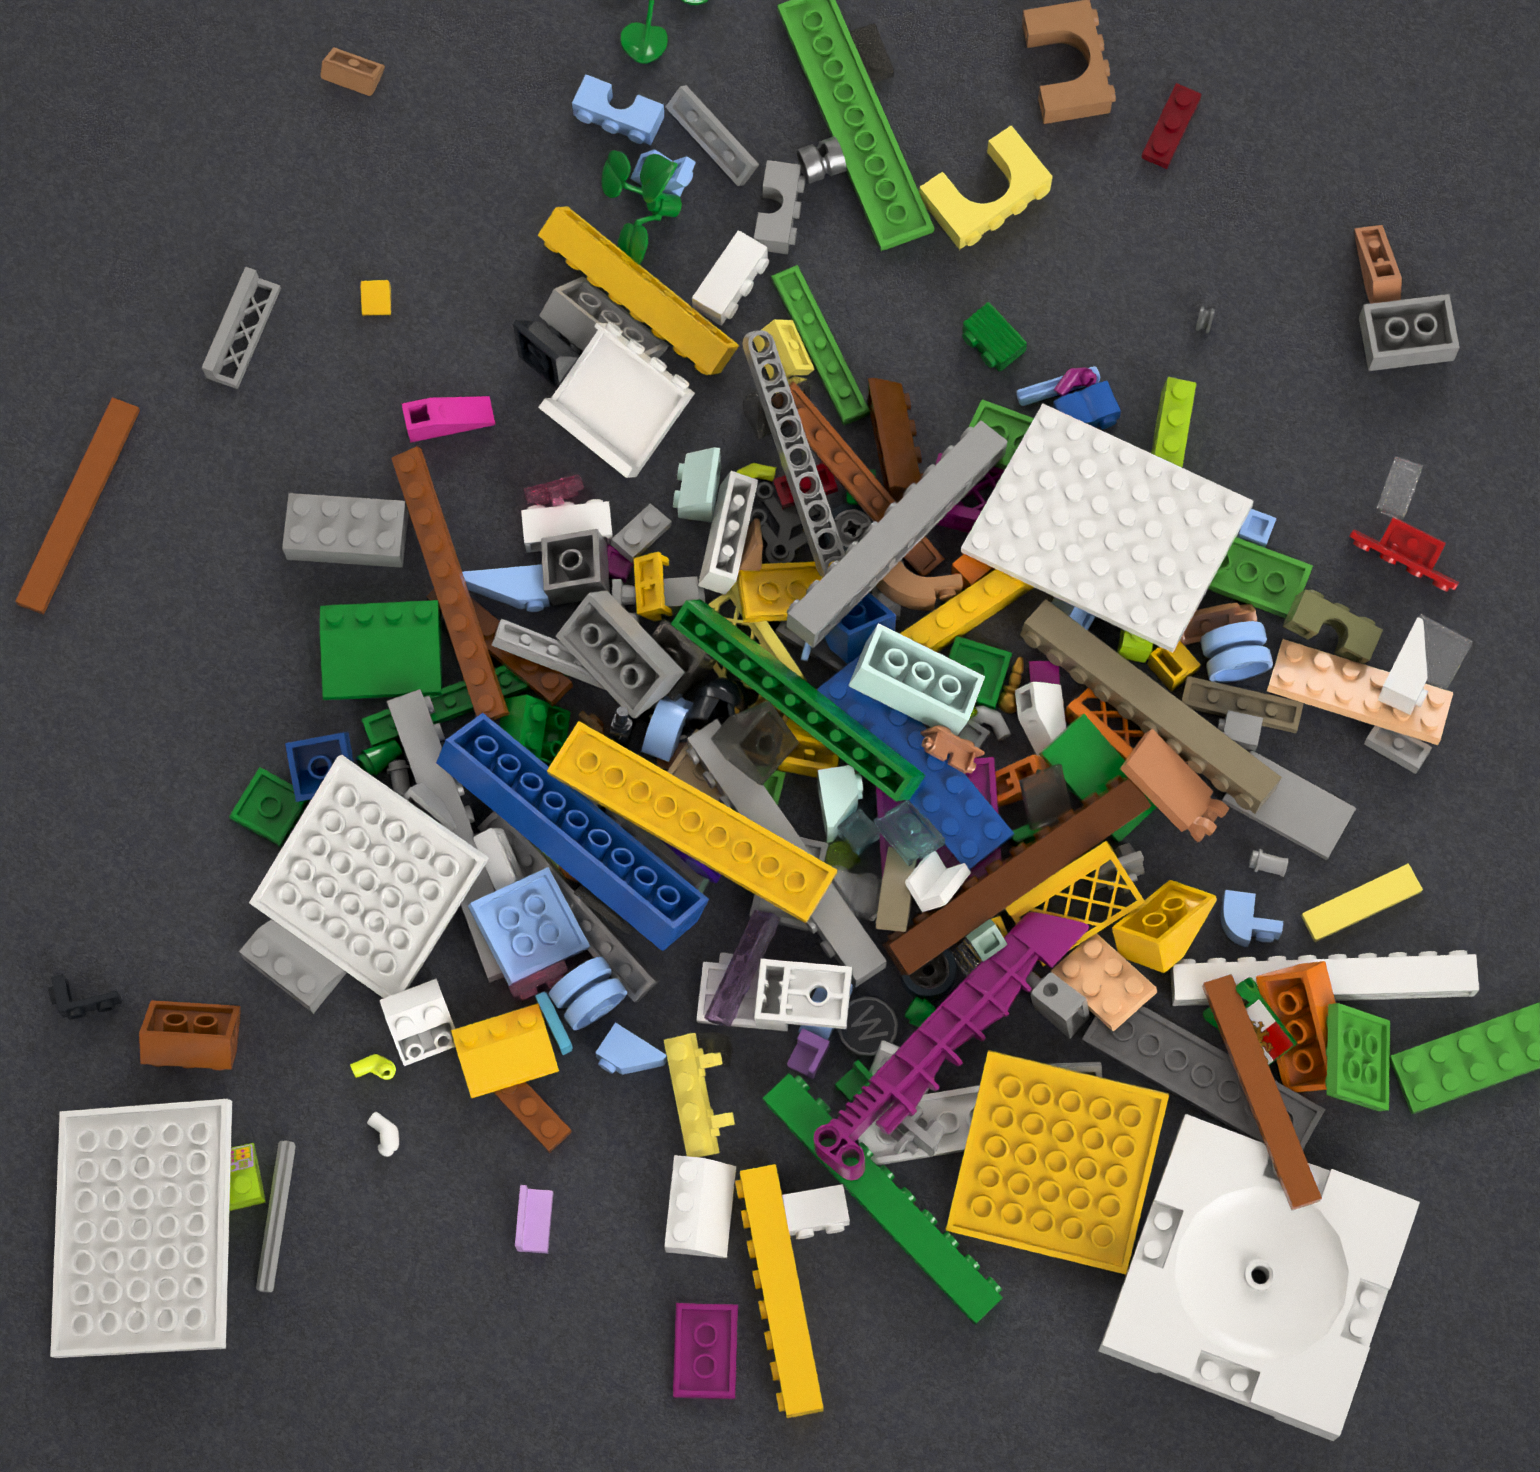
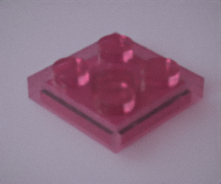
M562 960L509 986L508 991L512 999L519 997L522 1002L538 993L536 988L543 984H546L548 989L555 986L569 970L565 961Z

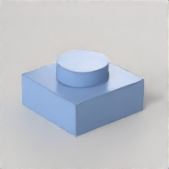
M1251 509L1241 527L1238 538L1266 547L1276 518Z

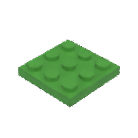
M1340 1003L1328 1004L1326 1020L1328 1027V1045L1326 1047L1327 1076L1325 1079L1327 1095L1376 1111H1388L1390 1021Z

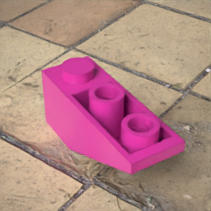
M489 396L427 398L402 404L410 443L496 425Z

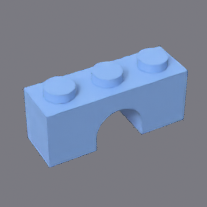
M585 75L572 102L573 115L581 122L587 124L592 122L600 125L609 133L616 134L618 132L626 135L635 143L651 145L664 119V105L637 95L634 103L629 108L615 109L610 105L613 98L612 84Z

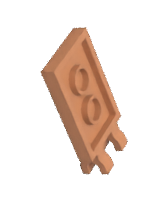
M1153 728L1143 735L1120 768L1181 832L1188 829L1197 843L1203 839L1205 834L1208 836L1213 834L1217 828L1214 824L1218 816L1222 818L1230 809L1222 801L1210 798L1213 793L1211 788Z

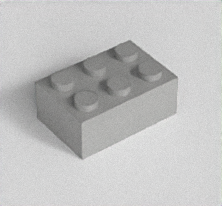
M1449 294L1363 305L1359 322L1368 371L1454 361L1460 347Z

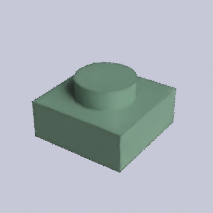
M991 919L966 936L977 956L983 962L1008 945Z

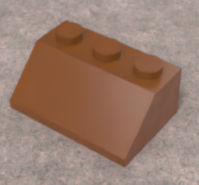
M151 1000L139 1032L140 1064L156 1067L181 1066L187 1069L197 1067L212 1068L213 1070H231L237 1053L241 1006Z

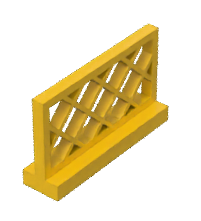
M1105 841L1056 872L1005 909L1016 924L1021 920L1020 917L1033 911L1095 925L1096 927L1085 932L1069 949L1071 950L1144 904L1145 900L1113 852L1108 841ZM1109 860L1113 862L1118 870L1115 882L1098 879L1100 866ZM1096 869L1094 878L1086 876ZM1120 875L1127 885L1119 884ZM1079 879L1093 881L1090 899L1072 895L1074 884ZM1097 882L1114 886L1111 903L1093 900ZM1070 886L1069 894L1060 892ZM1121 887L1131 890L1137 901L1127 907L1114 904L1117 888ZM1052 896L1068 897L1064 915L1047 911L1049 899ZM1071 898L1089 902L1085 919L1068 916ZM1045 902L1043 910L1035 908ZM1092 903L1110 907L1107 920L1102 923L1089 920ZM1113 908L1121 909V911L1111 916Z

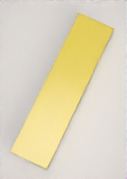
M1406 864L1302 913L1301 917L1314 942H1317L1419 894L1423 889L1410 865Z

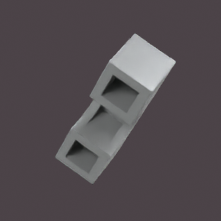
M767 160L763 181V198L776 200L782 205L774 213L758 212L754 240L765 245L767 252L788 254L789 246L795 245L797 228H793L794 218L799 219L801 202L797 201L798 192H804L806 176L801 175V165Z

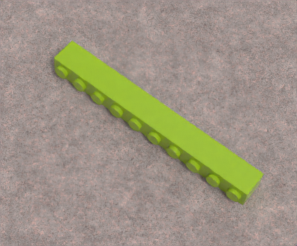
M1168 377L1161 392L1151 454L1182 468L1196 382ZM1121 628L1117 653L1125 659L1146 663L1152 652L1153 643Z

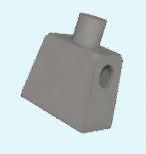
M1031 971L1026 982L1032 988L1031 999L1034 1008L1071 1039L1090 1018L1087 999L1054 973H1048L1043 979L1035 971Z

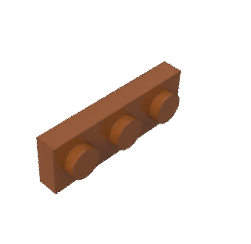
M526 1082L493 1092L549 1153L572 1132Z

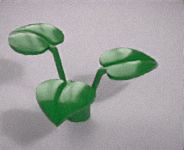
M649 0L646 25L638 22L631 23L621 33L620 42L623 50L635 62L641 64L657 60L667 47L668 37L665 29L659 26H651L654 0ZM708 0L681 1L691 5H699L707 2Z
M613 150L609 153L602 172L601 183L604 194L609 198H617L622 188L642 194L644 201L647 202L648 210L653 214L637 219L634 225L626 223L619 235L618 248L640 265L648 246L647 230L642 224L653 220L661 221L662 216L677 217L681 211L682 203L678 195L662 193L678 164L659 154H650L645 159L641 168L640 180L643 185L641 188H638L626 182L631 171L627 156L620 151Z

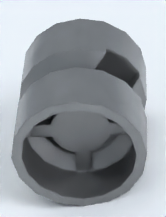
M835 136L819 141L818 147L811 144L796 150L803 176H806L805 180L808 184L824 179L826 173L833 176L847 171L842 149Z

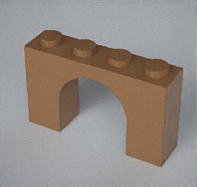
M1090 0L1023 10L1022 27L1027 48L1056 43L1069 44L1081 51L1088 63L1087 70L1075 80L1040 86L1038 101L1043 124L1110 113L1112 102L1116 101L1114 86L1109 85L1107 79L1110 76L1109 63L1107 59L1103 60L1101 51H1104L1102 34L1098 35L1096 26L1099 25L1098 13L1096 9H1092Z

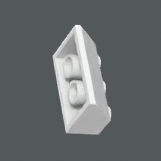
M674 1155L665 1237V1251L667 1253L727 1258L736 1166L706 1158Z

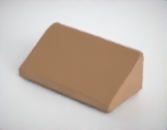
M333 47L322 61L320 76L326 81L371 96L378 85L385 66Z
M754 519L748 526L739 570L760 571L763 541L759 519Z

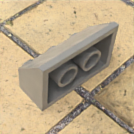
M272 919L258 928L239 951L247 963L313 1014L347 973Z

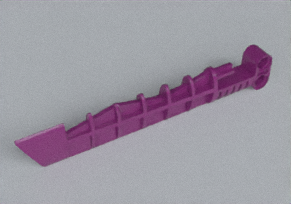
M1028 912L1004 937L1008 945L986 961H981L868 1080L870 1085L868 1087L863 1086L861 1088L862 1093L860 1095L855 1094L853 1096L854 1101L852 1103L848 1102L845 1105L847 1109L845 1111L840 1110L837 1113L839 1116L837 1119L833 1118L828 1124L821 1125L816 1129L814 1133V1147L817 1156L846 1180L860 1178L865 1172V1156L863 1150L855 1141L891 1103L893 1105L875 1123L882 1133H886L889 1136L907 1115L912 1117L917 1112L916 1107L928 1088L933 1091L939 1089L938 1084L933 1078L945 1058L954 1065L960 1066L963 1062L953 1050L972 1037L981 1042L984 1041L986 1037L981 1031L1009 1014L1008 1010L1021 988L1027 992L1032 990L1026 979L1038 959L1050 968H1053L1089 929V925L1058 916ZM827 1138L836 1141L830 1147H824L820 1143ZM847 1158H856L859 1161L855 1166H847L843 1163Z

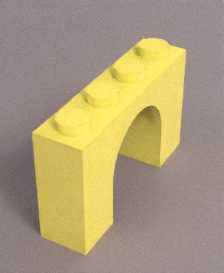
M1012 126L988 141L987 153L1005 174L1010 186L1005 195L997 201L980 204L966 199L943 172L920 186L919 194L925 207L959 250L966 245H974L981 239L983 233L989 229L991 231L996 230L1004 223L1007 217L1012 214H1020L1025 210L1029 202L1035 198L1037 200L1042 199L1050 191L1052 175Z

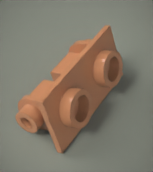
M937 725L920 733V735L925 737L922 741V747H924L926 753L941 761H945L949 753L948 765L964 774L967 772L971 774L976 768V763L973 762L974 758L985 753L975 747L972 741L961 739L951 733V730L945 726Z

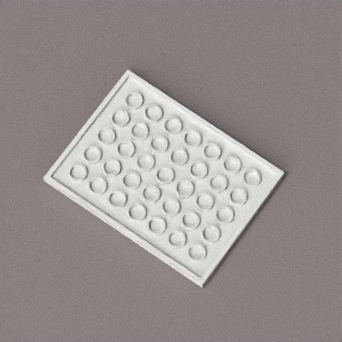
M1042 404L964 541L961 553L1173 653L1253 506V500Z
M218 1099L60 1111L50 1357L67 1358L226 1349L232 1125L231 1100Z

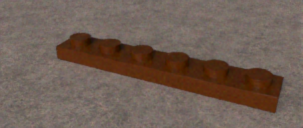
M435 589L426 596L427 601L438 600ZM471 598L489 654L553 707L573 687L572 681L561 672L491 646L500 621Z

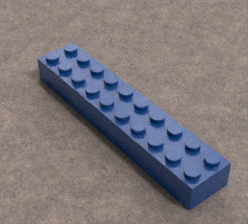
M481 713L445 740L436 764L660 950L664 951L698 922L709 901L705 895L580 792L548 775L547 770L549 767L484 713Z

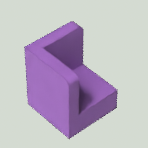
M802 1028L797 1038V1045L787 1062V1066L814 1079L830 1048V1041Z

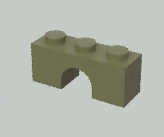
M1306 589L1295 596L1283 624L1284 628L1306 639L1317 635L1322 624L1331 626L1338 635V644L1334 653L1342 658L1361 664L1370 661L1383 629L1375 626L1376 623L1367 617H1358L1350 613L1348 607L1339 603L1333 604L1325 600L1321 593Z

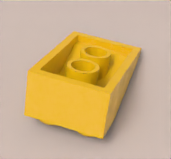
M1173 880L1167 881L1149 896L1144 904L1132 910L1112 927L1117 952L1127 960L1165 973L1186 954L1216 903V895Z

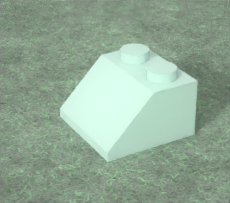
M713 447L687 453L685 463H679L677 480L682 481L680 491L675 490L673 508H678V518L712 522L721 473L720 448Z
M850 765L818 770L817 786L827 843L835 840L856 812L858 799H863L861 774H855L854 768Z

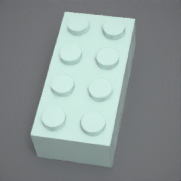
M878 623L865 643L848 686L930 727L937 725L945 726L951 730V733L958 736L969 721L985 676Z

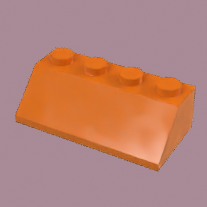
M1326 962L1297 964L1256 976L1261 996L1298 1043L1277 1059L1282 1084L1294 1092L1327 1090L1325 1085L1327 1076L1326 1047L1328 1045L1326 1020L1328 1004H1335L1336 1002Z

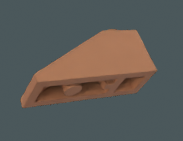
M1383 225L1354 228L1365 290L1370 304L1401 300L1402 277Z

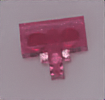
M578 474L524 488L523 491L527 504L545 505L552 502V506L564 504L563 499L579 495L578 491L584 489L581 476Z

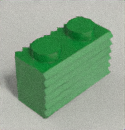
M987 302L981 309H978L977 312L973 313L972 316L963 322L962 337L971 348L974 346L978 348L982 353L981 358L990 368L995 367L998 372H1001L1026 352L1027 342L990 302Z

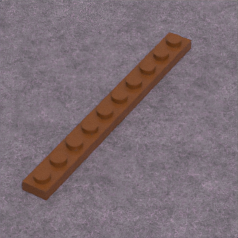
M416 446L391 459L476 716L484 713L494 721L508 715L509 711L422 449Z

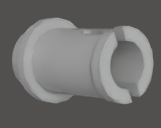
M405 760L393 761L388 764L389 769L386 771L391 776L393 791L403 797L408 789L411 788L408 775L410 766L406 764Z
M1263 849L1253 850L1248 867L1253 868L1254 872L1261 870L1284 877L1288 858L1263 853Z

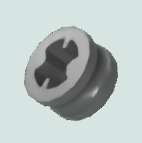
M1201 306L1195 331L1204 329L1205 333L1209 334L1215 309L1212 308L1208 311L1205 309V306Z

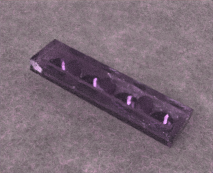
M754 910L704 1019L713 1024L726 1027L731 1026L733 1020L737 1017L738 1009L745 994L750 989L752 979L760 965L761 959H763L766 949L776 933V928L781 918L773 913Z

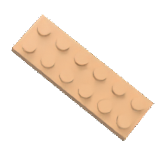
M1282 639L1267 688V692L1438 745L1441 740L1453 696L1451 691L1425 684L1423 689L1427 690L1428 693L1422 706L1415 705L1411 715L1378 700L1390 672Z

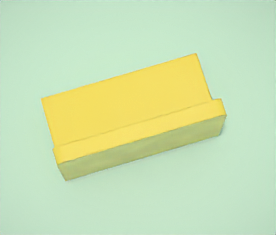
M774 319L761 329L772 335L787 379L792 375H809L815 370L793 320ZM758 335L753 339L757 351L760 352L763 350L765 342ZM766 364L764 367L771 379L774 375V369L770 364Z

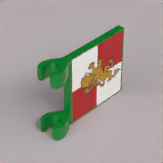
M1248 977L1237 984L1236 991L1249 1002L1245 1006L1267 1063L1271 1065L1298 1043L1261 996L1253 978ZM1208 1007L1204 1010L1203 1017L1220 1032L1212 1010Z

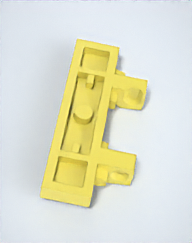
M696 1033L665 1039L664 1045L686 1154L688 1157L698 1158L718 1154L720 1152L716 1136H720L719 1128L735 1125L733 1112L714 1115L713 1109L710 1107L704 1076H706L705 1068L723 1064L721 1053L704 1055L703 1048H698Z

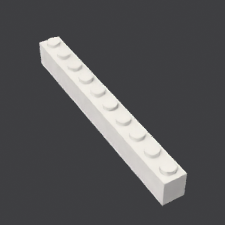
M1456 950L1449 952V955L1437 956L1435 951H1426L1419 953V956L1407 957L1405 952L1390 953L1389 957L1378 958L1377 954L1365 953L1358 955L1359 958H1347L1344 954H1334L1328 956V959H1316L1314 955H1304L1298 957V960H1286L1284 956L1269 957L1268 961H1256L1254 957L1239 958L1238 962H1226L1224 958H1212L1207 960L1208 963H1196L1194 959H1182L1173 965L1170 970L1172 1006L1209 1005L1202 985L1204 982L1232 974L1236 986L1248 977L1253 978L1257 984L1256 976L1297 964L1320 961L1326 962L1335 1001L1472 997L1479 991L1476 954L1467 955L1465 950ZM1241 997L1244 1004H1249L1247 1000Z

